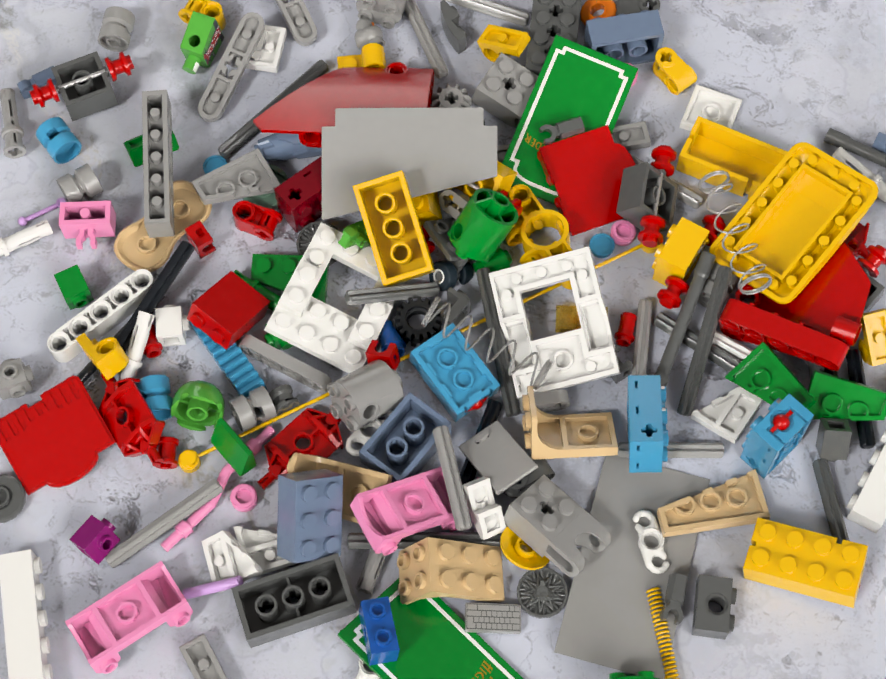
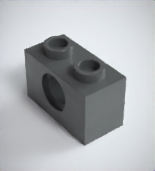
M699 574L695 587L692 635L725 640L729 631L733 632L735 615H730L731 604L735 605L737 588H732V578ZM708 603H718L722 611L719 613L711 611Z

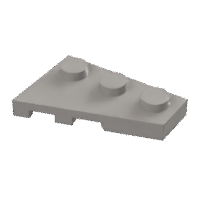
M258 148L192 181V185L204 205L275 192L274 189L280 185Z

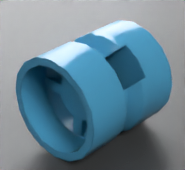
M60 117L46 120L36 131L37 139L58 164L71 161L81 151L82 145Z
M159 374L140 378V382H136V386L156 420L164 421L171 418L173 399L168 396L172 393L169 377Z

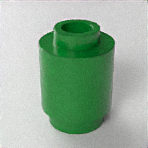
M499 247L488 263L476 261L473 263V267L476 273L481 268H489L491 272L510 268V264L513 261L507 250L503 251Z

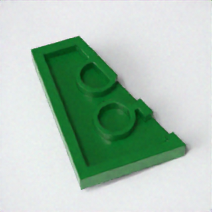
M253 254L251 279H257L262 285L284 291L303 255ZM329 264L312 294V297L326 303Z
M762 342L724 377L770 405L777 398L783 400L788 394H791L807 409L817 402L765 342Z
M814 370L807 389L817 401L808 409L814 415L812 420L820 419V417L850 419L851 421L885 419L886 391Z

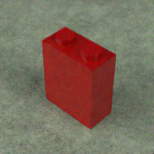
M230 271L192 303L187 319L195 327L211 337L215 343L227 350L265 317L270 301L238 275Z

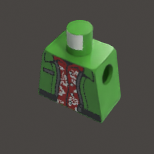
M195 11L192 12L180 46L186 58L182 67L184 71L196 74L199 65L206 68L210 67L224 40V35L216 18Z

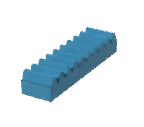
M189 321L190 326L239 396L244 395L247 397L249 391L262 385L267 390L263 379L254 370L252 364L249 363L246 355L243 354L236 342L226 350Z

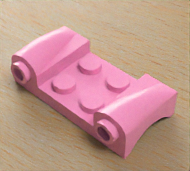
M441 467L359 493L350 504L372 549L376 554L382 553L384 556L396 551L397 545L402 538L438 525H441L442 530L449 529L450 532L457 530Z
M160 561L66 620L65 623L96 673L108 674L118 666V662L121 659L118 652L165 622L170 627L185 625L190 620L193 610L163 562Z

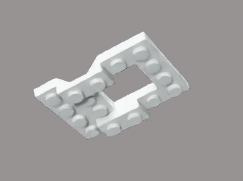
M321 222L279 299L264 331L347 373H351L364 366L367 360L365 352L371 341L377 340L395 301L365 304L359 318L356 319L312 297L331 258L376 280L374 288L385 287L383 286L372 248L368 246L361 249L357 245L346 249L338 243L343 233ZM405 281L395 285H404Z
M589 246L489 273L497 313L506 342L508 343L514 339L517 343L511 372L531 353L538 352L539 360L533 380L534 383L545 362L549 359L553 362L540 387L537 390L533 389L534 393L559 390L621 374L607 310L602 298ZM570 280L581 328L533 340L521 293ZM514 342L508 345L510 359L514 350ZM536 354L532 355L512 375L517 399L522 397V395H527V386H530L536 363Z

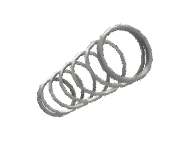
M723 170L710 172L700 179L698 187L700 191L710 194L706 201V208L710 212L718 214L714 220V228L721 233H726L722 240V248L729 253H734L730 261V268L734 272L743 274L738 282V288L742 294L746 295L759 293L770 286L772 278L769 274L758 273L741 282L746 274L762 271L765 269L766 264H758L746 272H740L733 268L732 262L737 254L750 252L756 249L758 244H748L737 252L726 249L724 241L728 234L742 232L749 228L750 224H739L728 232L718 229L716 221L719 215L732 213L738 210L742 204H731L720 212L711 210L708 206L709 198L712 195L722 194L731 190L733 184L728 183L730 181L728 172ZM722 174L727 176L726 180L716 187L706 189L701 187L702 183L712 176ZM731 185L730 188L724 191L716 192L725 186ZM739 205L737 208L733 210L724 212L726 209L732 206ZM747 225L741 230L733 231L740 226ZM756 245L755 247H753V248H751V249H749V250L742 251V250H744V249L747 248V247ZM763 266L762 268H760V269H758V270L751 271V270H753V269H755V268H757V267ZM769 278L767 283L753 290L742 289L744 285L752 280Z
M436 296L421 322V326L425 327L445 306L449 305L442 332L444 339L449 337L467 318L471 317L464 345L465 351L470 350L492 329V338L486 362H492L510 343L514 342L508 375H513L532 355L536 354V363L530 386H533L535 390L540 387L553 363L550 359L545 362L533 383L539 360L538 352L531 353L511 372L517 348L516 340L509 341L489 360L495 336L494 327L488 328L467 348L473 324L472 315L462 319L445 336L451 304L450 302L445 303L432 316L441 300V297Z

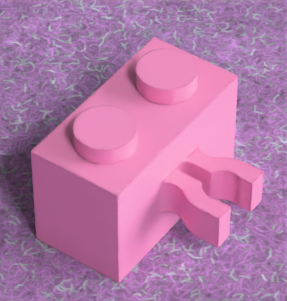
M111 200L60 202L59 227L65 239L76 238L78 250L83 249V242L86 241V238L91 240V248L97 249V237L116 236V212Z

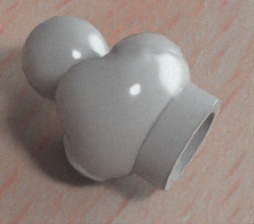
M361 18L357 21V31L354 38L358 49L361 50L364 45L369 43H378L383 47L385 46L383 32L380 27L374 25L367 18Z

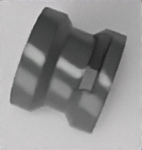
M289 384L278 386L269 392L277 416L300 405L298 399L293 397V390Z

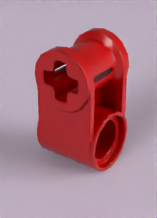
M245 200L237 202L232 209L234 223L238 230L255 235L266 241L273 240L275 236L273 232L277 224L281 223L283 219L279 212ZM242 214L250 215L247 218H240Z

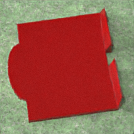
M608 125L539 148L537 158L542 165L546 182L549 186H555L558 197L554 199V203L559 213L568 222L570 236L624 219L616 213L623 169L636 164L624 146L614 143Z
M78 376L68 377L63 382L43 392L40 395L42 400L32 406L23 404L18 409L0 418V446L28 495L46 485L60 488L79 481L96 466L99 460L98 454L116 443Z

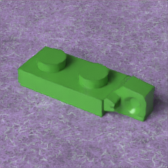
M363 220L344 228L343 235L340 241H338L343 248L346 249L357 245L363 249L371 245Z

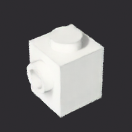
M165 305L162 308H155L156 338L163 347L186 345V331L190 330V323L187 319L188 315H184L181 306Z

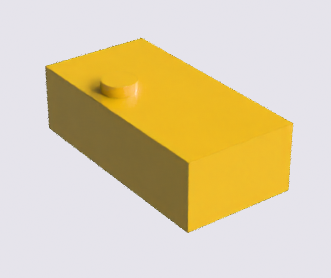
M401 170L354 185L353 190L383 286H392L435 272L405 173Z

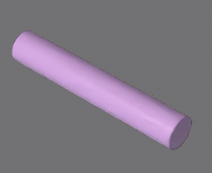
M236 576L185 588L183 595L186 599L229 590L242 585L243 578Z

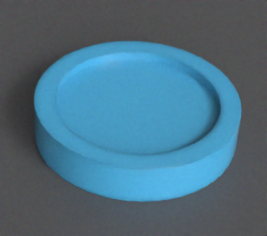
M219 155L208 157L203 163L204 173L207 174L227 164V161Z
M599 233L591 238L589 247L594 256L606 258L613 253L615 243L611 236Z

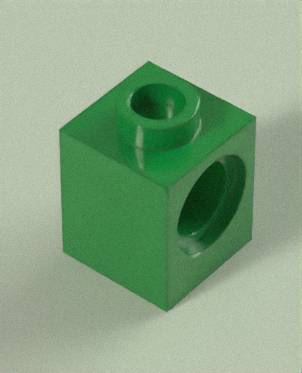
M78 265L54 274L70 310L82 308L94 300Z

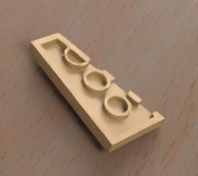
M756 469L747 472L745 476L740 478L734 477L727 480L725 484L715 488H707L693 497L687 496L657 510L663 537L755 524L758 517L766 520L770 519Z

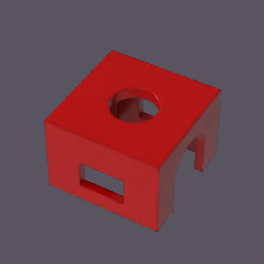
M200 220L185 228L188 241L195 247V251L201 259L216 251L215 246L212 244L214 242L213 238Z
M372 340L365 352L368 364L374 360H382L391 369L396 371L400 363L397 345L390 343L387 350L377 352L378 340Z

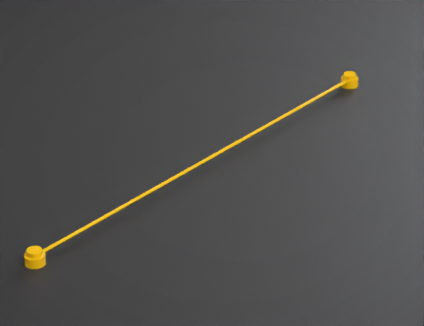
M640 242L639 245L595 265V269L639 248L646 253H655L659 245L650 248ZM557 283L523 299V304L561 286V284ZM486 318L473 323L472 328L486 322ZM469 325L460 329L459 331L461 333L467 331L469 329ZM410 353L401 357L400 362L410 358ZM327 392L238 436L240 438L330 395ZM213 446L199 454L194 450L183 451L178 457L180 468L186 473L197 471L201 465L199 457L216 450V448Z

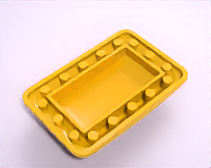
M800 142L795 144L723 230L728 232L739 224H750L749 228L742 232L728 234L725 238L724 246L729 251L737 252L748 244H758L757 248L750 252L737 254L732 262L733 268L740 272H746L758 264H766L765 269L756 273L746 274L742 281L758 273L769 274L772 278V283L761 293L779 304L792 302L828 262L878 197L879 190L877 184L809 143ZM747 225L740 226L733 231L741 230ZM721 233L712 243L709 253L716 256L715 263L730 267V261L734 253H729L722 248V240L726 233ZM756 245L747 247V248H745V249L742 250V251L749 250V249L755 247ZM763 266L757 267V268H755V269H753V270H751V271L758 270V269L762 268ZM734 271L732 272V274L738 277L739 279L743 275ZM758 278L747 284L756 289L767 283L769 278Z

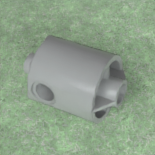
M357 0L359 19L367 18L371 22L381 24L384 28L392 29L401 20L407 0Z
M374 360L327 385V391L332 401L329 407L331 414L335 419L340 418L351 432L393 411L404 397L400 375L382 360Z

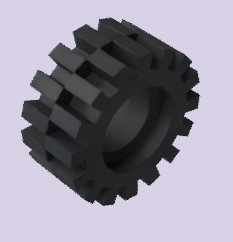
M417 296V301H413L411 297L408 298L407 304L403 301L401 308H397L395 326L406 344L410 341L411 346L416 347V343L421 345L441 331V312L423 329H413L408 323L413 315L421 314L425 316L432 305L430 304V299L425 298V301H422L421 297ZM437 307L433 312L432 316L438 311Z

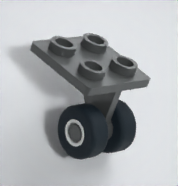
M455 218L425 221L423 224L425 230L447 258V260L433 263L435 272L429 273L430 282H437L440 291H447L450 287L454 288L458 280L461 285H465L473 278V269L468 262L470 258L464 260L456 255V248L447 234L456 220Z

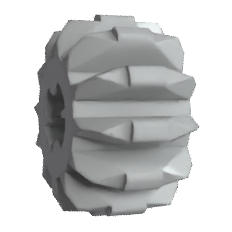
M447 83L445 89L438 86L437 93H434L431 97V108L471 107L472 104L466 88L460 90L458 83L455 87H450Z

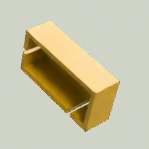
M698 116L689 138H687L679 154L676 170L699 180L710 172L726 171L730 175L728 183L733 184V188L729 192L741 197L745 193L748 194L747 199H750L788 151ZM724 174L715 175L704 182L718 186L726 180L727 176ZM731 185L725 186L722 189L726 190L730 188Z
M757 518L751 539L752 545L749 546L743 566L744 579L854 608L867 559V545L844 539L842 544H838L836 537Z

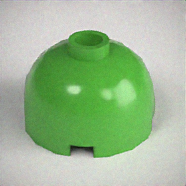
M200 380L189 381L176 391L172 401L171 415L172 417L174 415L177 418V423L184 428L194 431H206L205 426L214 425L213 428H215L218 419H223L225 401L220 390L215 385Z

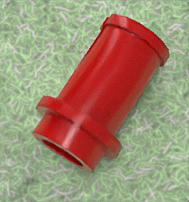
M623 312L620 315L618 332L614 334L617 345L628 347L634 342L633 332L637 320L635 314Z
M153 324L143 353L148 358L160 356L163 349L162 344L156 338Z

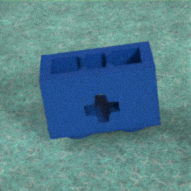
M389 597L361 601L359 618L369 666L397 661L400 649Z

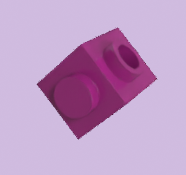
M93 515L69 539L84 555L98 565L120 541L113 532L116 529L113 524L105 518L100 521Z

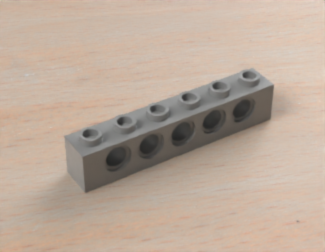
M167 90L142 91L144 225L149 238L175 236L171 102Z

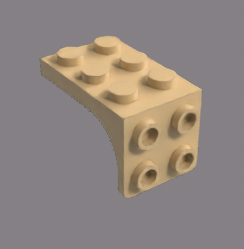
M527 386V395H522L523 411H527L525 415H522L523 431H528V433L524 434L525 449H530L532 460L618 455V444L611 412L566 415L547 414L536 407L533 386Z
M297 452L292 455L287 464L288 473L328 469L342 474V519L358 523L350 507L355 496L392 482L393 477L390 474L318 455Z
M426 537L399 552L397 558V566L399 568L398 592L402 604L408 605L417 600L434 597H451L494 603L505 600L501 547Z

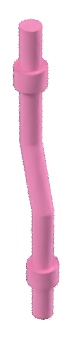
M269 425L255 439L251 438L245 444L255 456L262 450V445L276 432ZM229 463L222 468L217 478L223 490L230 475L235 471ZM222 493L196 510L186 521L182 520L174 527L175 531L160 544L161 547L168 552L182 538L186 539L193 532V528L217 506Z

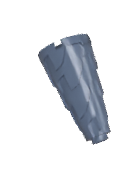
M274 133L259 139L258 144L254 145L255 149L258 148L266 162L322 156V148L303 145L299 140V134Z

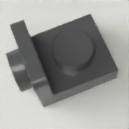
M450 287L447 290V301L451 303V311L447 326L452 323L457 326L471 312L470 299L463 291H456ZM448 307L445 309L443 313L444 324L448 312Z

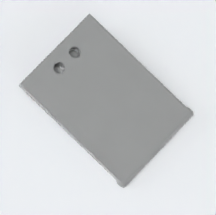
M495 421L458 446L459 450L481 476L490 478L491 487L496 495L501 494L538 468V465L498 421Z

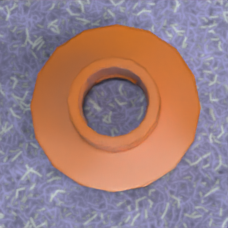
M587 0L580 11L581 21L586 26L587 20L597 18L593 14L600 9L604 10V12L597 17L615 16L617 12L615 2L613 0Z

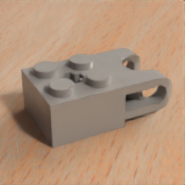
M501 52L477 86L472 102L483 107L484 110L507 125L517 128L538 76Z
M545 475L541 476L509 505L504 516L505 525L537 554L542 558L546 556L569 577L577 576L583 570L585 558L576 545L585 546L597 553L603 551L611 542V536L607 529Z

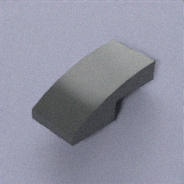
M442 0L440 2L442 27L448 41L455 51L460 54L466 50L467 35L464 29L459 26L460 16L454 6H450L445 0Z

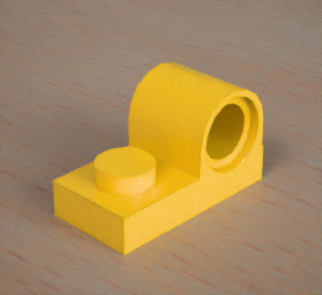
M488 24L477 40V43L484 56L490 61L495 62L501 52L505 55L519 57L531 38L528 32Z
M378 43L364 45L360 55L337 56L338 69L347 67L386 68L384 48Z
M882 308L863 313L861 320L864 338L859 339L858 347L863 361L870 366L886 363V309Z
M82 333L75 338L85 354L107 381L123 370L129 362L127 354L114 337H107L98 342L95 338L90 340L85 333Z

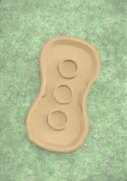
M185 180L173 182L175 236L149 238L144 225V217L127 226L118 234L114 243V252L124 265L134 271L138 269H146L150 272L156 271L167 262L174 245L186 233L185 228L199 220L201 223L206 221L210 215L212 204H203L191 182Z

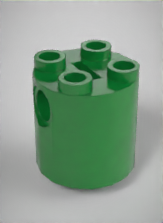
M486 188L476 190L447 232L450 241L456 248V255L464 260L470 258L488 263L517 223L519 218L518 212L504 194Z

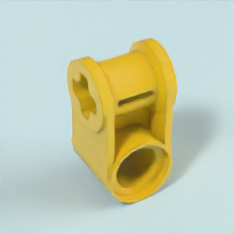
M188 0L184 9H180L178 12L180 19L187 24L192 12L195 11L216 18L221 31L226 26L222 6L218 2L211 0Z
M664 47L656 52L655 62L652 67L653 73L666 85L672 94L679 95L697 81L694 70L673 49Z

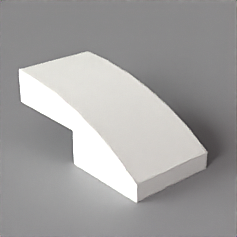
M483 476L463 484L468 510L480 538L485 540L502 533L506 525L501 505L495 503L490 478Z

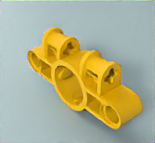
M524 184L513 186L509 191V199L518 198L523 200L521 204L523 210L505 241L508 246H516L522 243L525 253L520 258V264L573 251L570 247L569 225L566 218L555 210L544 209L528 186ZM543 227L555 228L561 236L558 241H554L548 246L534 244L531 238L528 239L531 233ZM570 280L560 283L564 288L572 290Z

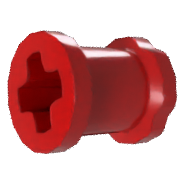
M160 437L157 451L163 462L154 467L159 469H175L178 467V461L175 460L176 447L179 444L177 438Z

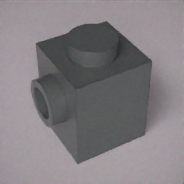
M820 417L816 448L821 459H827L828 461L847 460L852 430L847 419Z

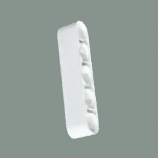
M146 269L134 271L48 337L47 346L54 359L65 363L83 351L75 339L81 335L77 334L81 329H87L85 334L90 340L94 338L98 340L134 313L155 282L151 272ZM148 282L147 286L139 287L140 284ZM128 298L127 301L119 303L120 299ZM108 313L106 317L98 318L101 314ZM66 344L63 349L57 350L60 345Z

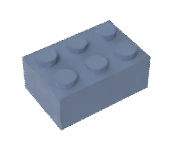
M643 10L639 13L618 14L613 17H597L587 20L583 46L632 65L655 62L656 52L662 48L664 30L658 10Z
M409 392L359 450L360 462L371 470L393 475L392 482L417 475L437 452L433 429L438 426H447L451 435V422Z
M317 469L278 475L277 556L294 564L317 560L336 553L341 556L342 474L328 469Z

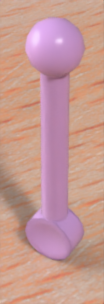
M59 198L55 204L27 217L22 216L18 219V224L25 226L28 221L56 208H60V202H66V200Z

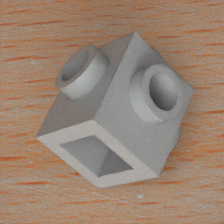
M20 358L7 359L0 364V397L2 400L19 398L24 396L26 392L33 390L30 382L34 380L30 365L25 366Z

